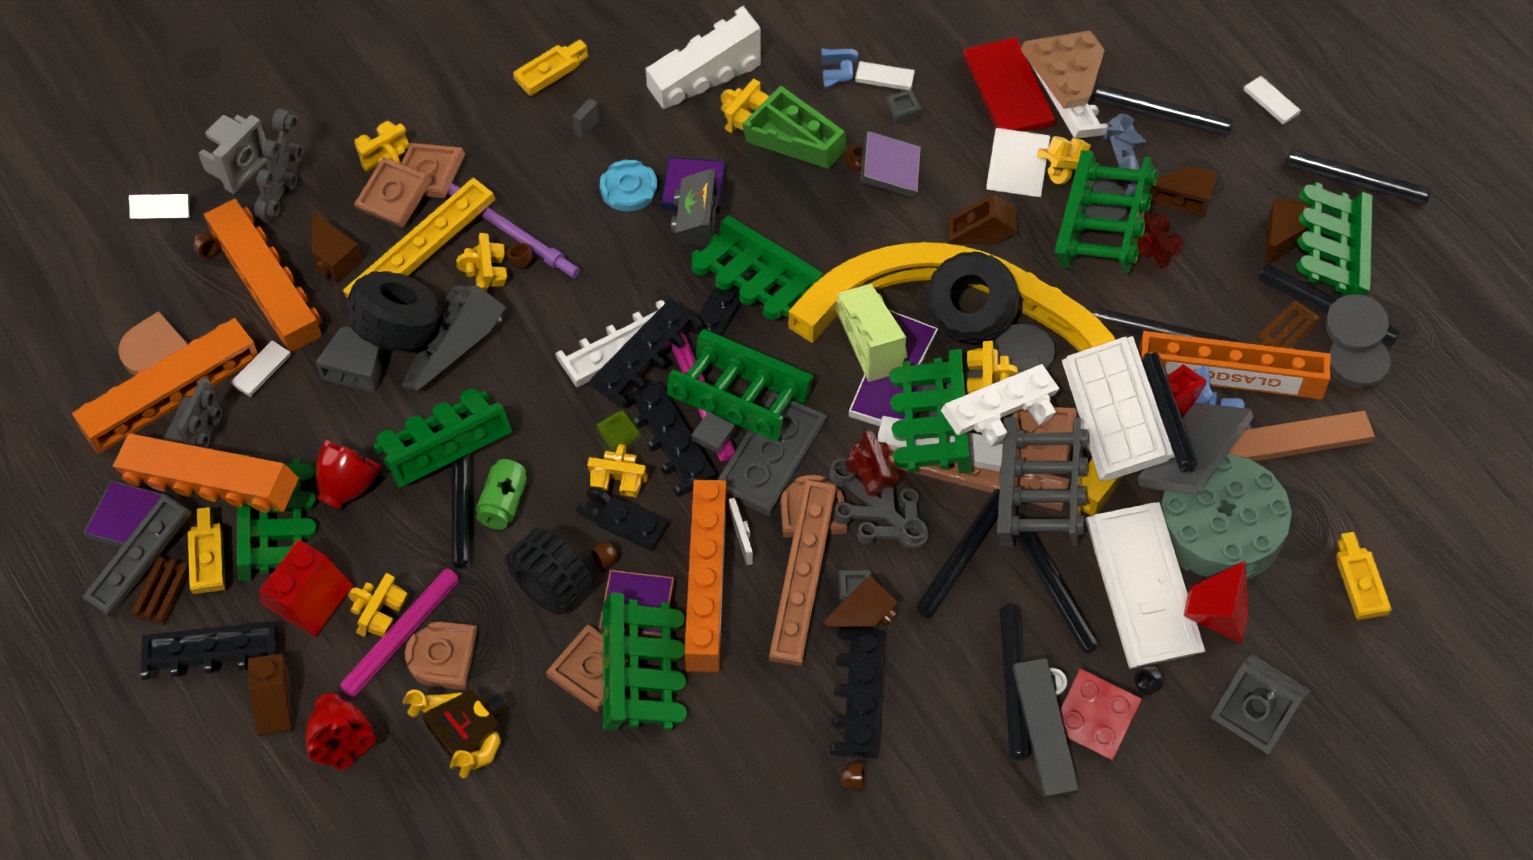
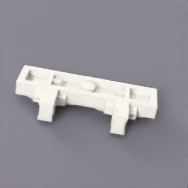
M1043 364L948 402L943 406L941 412L958 436L974 429L977 433L981 432L988 444L993 446L1000 443L1007 434L1000 421V418L1021 409H1028L1039 426L1049 422L1056 413L1049 397L1054 396L1059 387Z

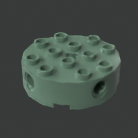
M1232 454L1226 455L1198 495L1164 491L1160 503L1179 566L1186 571L1190 569L1198 575L1206 576L1207 579L1245 561L1246 581L1266 571L1282 550L1288 535L1292 516L1286 490L1274 474L1249 458Z

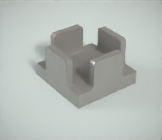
M222 115L205 132L208 139L220 146L212 154L204 149L198 153L204 170L219 178L223 182L225 190L232 194H235L266 163L262 153L266 137L260 119L253 115H250L247 119L239 115L234 119Z

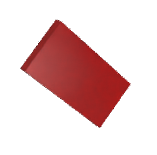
M1017 37L964 49L963 57L996 128L1031 132L1054 126L1055 118L1026 56L1021 51Z

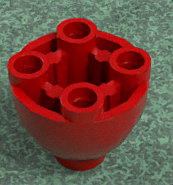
M325 440L316 462V480L319 489L317 500L340 510L344 503L357 498L372 485L382 466L369 459L359 457L358 453L344 446L340 447Z
M328 693L316 700L315 709L308 719L305 732L306 750L309 758L318 764L333 765L337 770L349 768L353 764V760L364 754L376 743V738L368 718L359 708L346 700H342L338 694Z

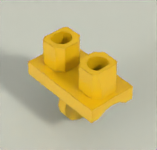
M753 79L743 91L739 88L735 91L726 89L721 94V101L723 102L721 110L728 121V124L725 126L726 131L733 133L736 128L743 130L742 123L753 114L751 111L753 109L756 111L770 97L761 91V82Z
M387 120L379 125L377 128L378 137L373 140L364 134L355 139V147L359 154L361 165L366 172L378 166L383 157L400 163L398 156L403 154L405 149L410 146L405 135L406 128L401 123L395 126Z
M1053 136L1049 148H1039L1036 156L1041 159L1050 160L1051 165L1048 168V174L1053 183L1065 184L1073 175L1072 169L1076 170L1081 150L1089 151L1091 145L1078 138H1072L1070 142L1065 138Z
M479 233V245L474 247V249L466 248L464 253L458 256L456 263L457 268L462 272H466L468 277L475 276L476 286L487 292L489 286L503 287L507 279L505 267L492 266L491 264L502 263L504 244L489 242L488 234Z
M983 341V348L967 351L969 369L983 370V377L968 378V394L997 383L998 379L1002 381L1018 374V368L1009 364L1008 356H1000V364L998 365V351L993 349V341Z
M618 444L616 452L605 451L604 459L589 457L587 467L590 473V487L608 493L610 480L621 481L620 494L636 498L641 484L647 483L648 474L645 472L646 467L645 465L636 464L637 455L626 454L625 444Z
M386 573L373 596L371 593L374 586L368 582L365 583L363 589L352 588L348 597L354 602L350 611L359 615L362 608H365L357 623L359 625L356 631L357 634L365 637L370 632L383 637L390 629L393 618L380 612L383 605L399 612L408 595L403 589L394 585V576Z

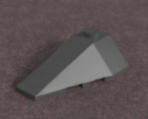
M454 285L439 308L440 316L431 340L426 343L425 351H421L415 356L401 386L406 390L418 391L491 330L495 329L501 322V314L506 307L479 286Z

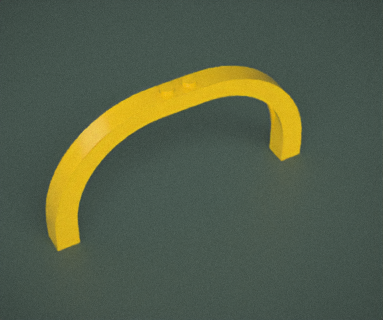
M922 242L887 246L866 252L835 267L808 289L789 310V329L813 343L838 316L836 312L837 293L867 284H872L875 290H879L898 283L931 280L934 271L946 259L962 252L983 251L946 243ZM992 255L1009 269L1016 281L1019 292V311L1065 338L1079 352L1116 340L1098 318L1085 307L1063 294L1061 290L1049 286L1039 280L1034 274ZM968 285L989 293V288L985 285ZM1092 458L1088 463V476L1082 477V486H1086L1087 504L1086 506H1081V510L1090 516L1098 514L1121 482L1123 476L1100 482Z

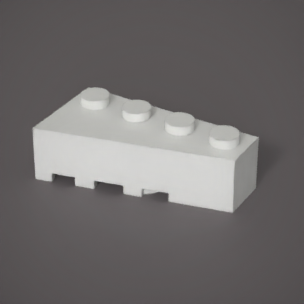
M744 6L735 11L737 16L725 22L722 19L714 24L715 30L702 38L698 34L692 38L684 50L679 51L675 49L646 68L647 88L663 109L677 105L685 99L704 93L714 86L726 83L734 77L761 66L760 27Z

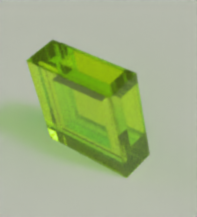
M623 410L596 424L598 433L613 452L617 450L618 444L627 445L640 437L638 429Z

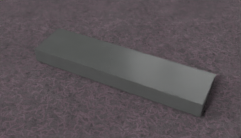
M163 494L82 598L111 617L192 513Z
M1047 658L1014 664L1012 668L1043 798L1075 793L1079 789Z

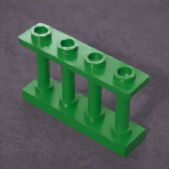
M1081 150L1054 252L1060 267L1072 268L1074 257L1077 258L1079 255L1119 259L1123 273H1130L1132 263L1136 264L1138 259V238H1142L1144 235L1145 211L1148 212L1151 207L1150 189L1151 186L1156 185L1158 177L1157 168L1153 167L1151 157H1144L1141 170L1103 167L1096 163L1093 151ZM1099 178L1138 182L1135 195L1093 192L1092 187L1094 181H1097ZM1093 203L1132 208L1129 220L1121 221L1087 217V206H1091ZM1085 229L1121 232L1125 233L1122 247L1080 243V233L1084 232Z
M705 329L698 335L695 357L697 360L686 374L672 370L668 377L667 394L702 409L705 412H710L773 441H778L781 436L783 417L780 414L791 399L802 404L806 403L810 397L813 375ZM709 364L725 370L713 386L697 380ZM736 376L752 382L741 398L725 392ZM764 387L780 394L769 410L753 404V401Z

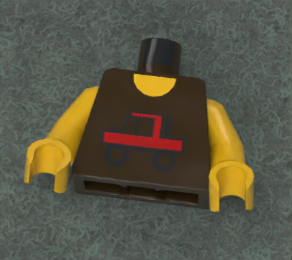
M418 690L408 691L402 703L412 704L407 711L409 716L415 717L420 711L425 712L422 716L427 730L452 760L450 768L457 767L460 770V777L466 778L470 770L473 771L492 763L502 737L500 725L496 719L509 710L508 704L499 693L485 703H482L473 691L441 695H424Z

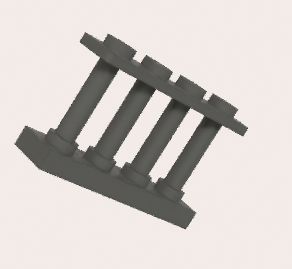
M1004 418V428L1007 434L1003 439L997 522V535L1001 547H1014L1015 535H1020V532H1069L1072 546H1079V536L1085 535L1086 530L1085 515H1081V506H1086L1087 489L1086 486H1082V477L1088 476V458L1083 457L1084 448H1089V429L1083 428L1081 418H1075L1074 432L1026 433L1025 430H1020L1017 418ZM1029 445H1073L1072 461H1024L1023 458H1020V449H1025ZM1024 474H1072L1071 490H1022V487H1018V478L1023 477ZM1070 502V519H1020V516H1016L1017 506H1022V503Z

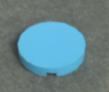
M622 160L610 165L605 174L603 172L600 177V193L604 202L611 208L620 211H636L646 207L657 194V177L653 169L649 166L648 168L643 166L640 161Z

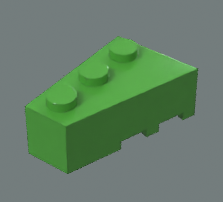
M782 86L742 123L747 143L827 169L848 149L844 130Z

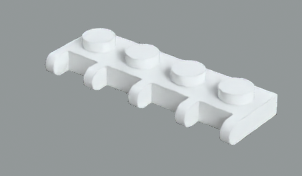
M1035 70L1074 138L1104 136L1106 134L1107 127L1109 126L1108 124H1100L1097 120L1096 115L1099 113V109L1096 105H1088L1087 103L1084 106L1063 109Z
M663 300L656 302L658 310L665 304ZM657 311L644 318L639 312L632 314L635 322L616 331L613 325L606 327L608 336L592 344L586 338L580 340L582 349L568 356H565L562 350L556 352L559 363L574 385L579 387L589 382Z

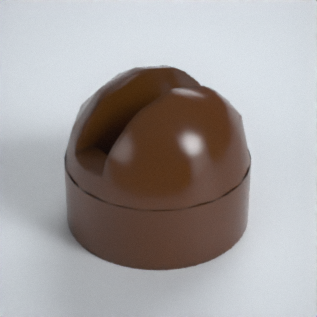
M200 233L195 236L192 247L200 257L210 259L218 252L219 241L210 234Z
M527 243L515 244L507 252L508 258L515 268L525 269L527 264H531L533 261V253Z
M602 542L591 547L594 561L601 570L611 567L616 563L618 554L616 546L612 543Z
M863 763L848 764L842 769L840 781L845 788L853 791L865 790V769Z

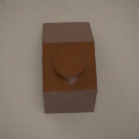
M1187 166L1157 179L1156 185L1151 188V204L1205 217L1217 173Z
M994 193L948 218L949 242L952 244L994 245L1017 233L1016 208Z
M1274 198L1268 217L1264 263H1272L1299 247L1297 243L1298 238L1304 232H1310V228L1304 227L1299 222L1298 216L1305 208H1310L1309 204Z
M315 214L312 217L311 252L315 261L314 268L323 278L329 277L338 284L363 262L359 246L319 215Z
M869 575L822 624L826 628H874L878 623L884 627L897 614L893 608L898 602Z
M277 654L248 658L249 691L258 736L292 732L290 671L283 655Z

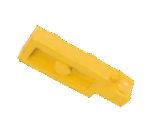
M581 40L568 47L557 45L514 71V80L529 96H532L576 69L582 61L588 58L587 46Z
M210 507L197 509V526L191 527V530L188 531L189 581L192 594L225 590L223 531L220 523L214 524V515L211 514Z
M1354 532L1341 534V538L1337 542L1340 550L1336 554L1337 564L1356 619L1363 620L1389 615L1391 606L1371 551L1367 552L1366 548L1360 549Z

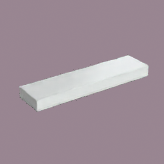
M888 416L882 417L876 441L877 448L895 451L897 448L907 447L906 441L896 440L891 430L894 422L903 419ZM969 433L971 466L1000 472L1003 440L996 445L990 446L983 435ZM947 436V441L955 442V437ZM939 437L915 440V446L939 443Z

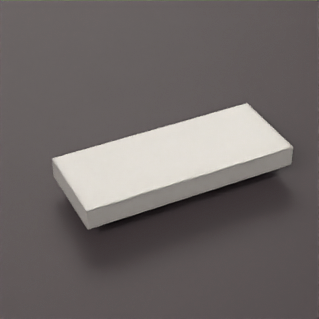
M860 62L855 82L911 90L915 70Z
M1262 76L1244 87L1246 93L1283 125L1300 114L1301 110Z
M189 194L129 195L130 219L190 218Z
M271 341L231 381L232 386L251 397L291 356L290 351Z
M735 498L728 499L729 513L746 565L753 564V552L748 539L750 538V530L747 521H742Z

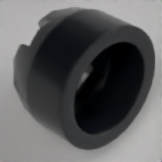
M1148 666L1139 669L1135 674L1136 687L1145 695L1158 692L1164 686V674L1157 667Z

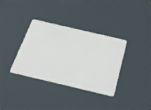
M996 128L986 189L1041 197L1047 159L1038 158L1036 155L1039 148L1048 149L1050 136Z

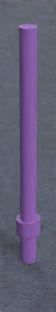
M451 183L447 194L452 196L460 188ZM486 207L478 214L520 243H527L530 249L544 258V262L552 268H559L572 278H576L579 275L580 268L565 259V255L556 248L550 249L489 207Z

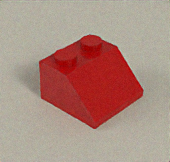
M298 539L261 587L260 604L316 638L353 588V584L327 556Z

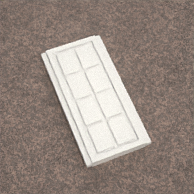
M1133 336L1116 339L1069 355L1066 359L1062 360L1079 417L1082 419L1083 428L1089 429V448L1100 482L1104 480L1109 481L1168 462L1169 459L1175 457Z
M1160 502L1086 517L1085 520L1129 669L1204 653L1205 649L1197 623L1183 616L1188 594Z

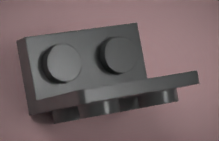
M200 378L191 398L184 396L163 440L202 448L208 447L210 433L214 425L217 426L222 416V410L208 378Z

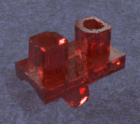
M1145 211L1143 217L1145 230L1143 237H1138V254L1143 253L1145 257L1152 255L1160 269L1168 267L1170 258L1182 252L1183 241L1178 234L1168 237L1164 236L1163 233L1168 232L1170 227L1169 220L1164 213L1151 216L1149 211Z
M865 431L861 442L849 450L850 456L844 463L849 473H858L867 496H876L882 488H892L899 480L900 475L896 467L887 466L885 463L890 452L887 443L877 442L872 431Z

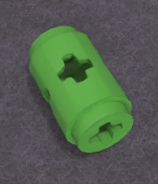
M501 459L491 467L485 482V489L481 493L476 507L477 519L484 526L501 530L505 529L513 521L519 504V498L527 482L526 470L521 464L516 461Z

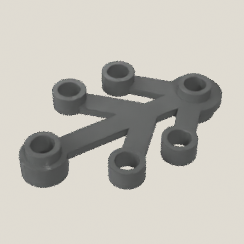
M278 108L275 111L272 121L274 131L280 132L278 142L273 140L265 141L262 153L266 160L267 170L260 169L256 179L261 195L256 200L254 212L255 216L261 218L263 222H270L273 218L277 217L280 209L279 199L286 189L294 190L297 184V175L287 172L286 169L292 161L299 162L303 155V146L295 143H290L284 154L289 131H295L298 117L291 110Z
M844 458L833 461L829 471V478L832 483L837 485V487H847L868 505L857 506L850 505L847 502L838 503L833 512V518L836 522L847 524L852 518L886 520L892 525L875 526L870 522L861 523L856 537L863 544H871L877 538L898 540L903 546L911 549H917L925 545L928 539V530L925 523L918 519L917 516L919 494L916 490L905 488L900 493L898 503L904 509L903 518L895 511L893 484L896 476L892 470L884 468L877 472L875 484L880 489V499L854 477L856 467L853 462ZM881 478H887L889 481H884ZM904 497H909L913 501H908ZM839 511H844L848 515H842ZM862 531H868L871 535H866Z

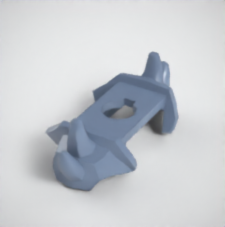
M1121 113L1109 121L1108 124L1111 127H1107V132L1103 139L1111 140L1119 168L1140 170L1133 146L1145 144L1146 140L1135 130L1133 126L1135 120L1129 115ZM1123 180L1128 184V188L1124 192L1127 195H1135L1138 182Z

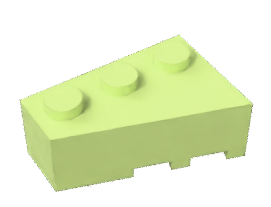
M872 284L837 293L836 312L868 382L888 377L893 368L902 367V362L907 358L905 348L906 336L884 304L881 294L876 292Z

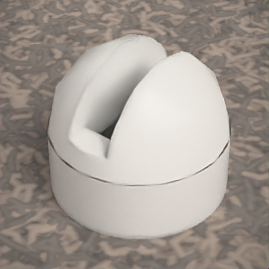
M1050 668V674L1054 676L1055 694L1058 696L1065 690L1067 679L1061 670Z

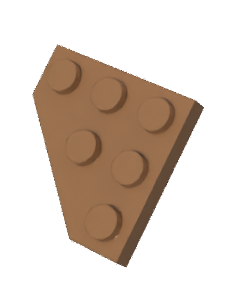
M1091 31L1025 41L1021 51L1063 109L1086 105L1091 97L1105 51Z

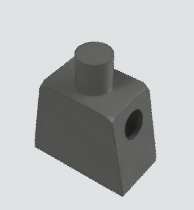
M341 327L316 361L321 380L375 393L383 368L386 349L376 347L370 342L364 341L350 327Z

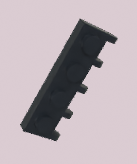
M670 298L590 379V386L615 405L623 408L627 401L621 395L631 385L641 390L645 386V382L640 378L642 373L651 364L661 369L665 365V361L660 355L671 344L681 348L685 341L679 335L689 325L695 330H699L703 326L702 322Z
M659 380L643 387L641 390L638 389L623 396L627 401L624 407L635 404L641 414L633 420L635 427L641 428L647 425L655 437L647 443L649 450L655 451L661 448L669 462L661 467L663 474L669 475L676 472L682 483L674 488V492L678 497L693 491L694 480H716V473L698 444L692 441L691 432Z
M275 622L142 635L141 680H150L151 670L171 668L172 677H180L181 667L204 665L205 673L211 674L214 673L215 663L238 661L239 671L247 670L248 658L277 655L278 627Z
M841 628L838 630V638L841 640H851L850 655L837 656L836 665L849 667L848 686H835L834 695L837 697H847L846 716L832 717V726L845 728L844 745L832 744L830 746V754L834 756L877 759L884 631Z

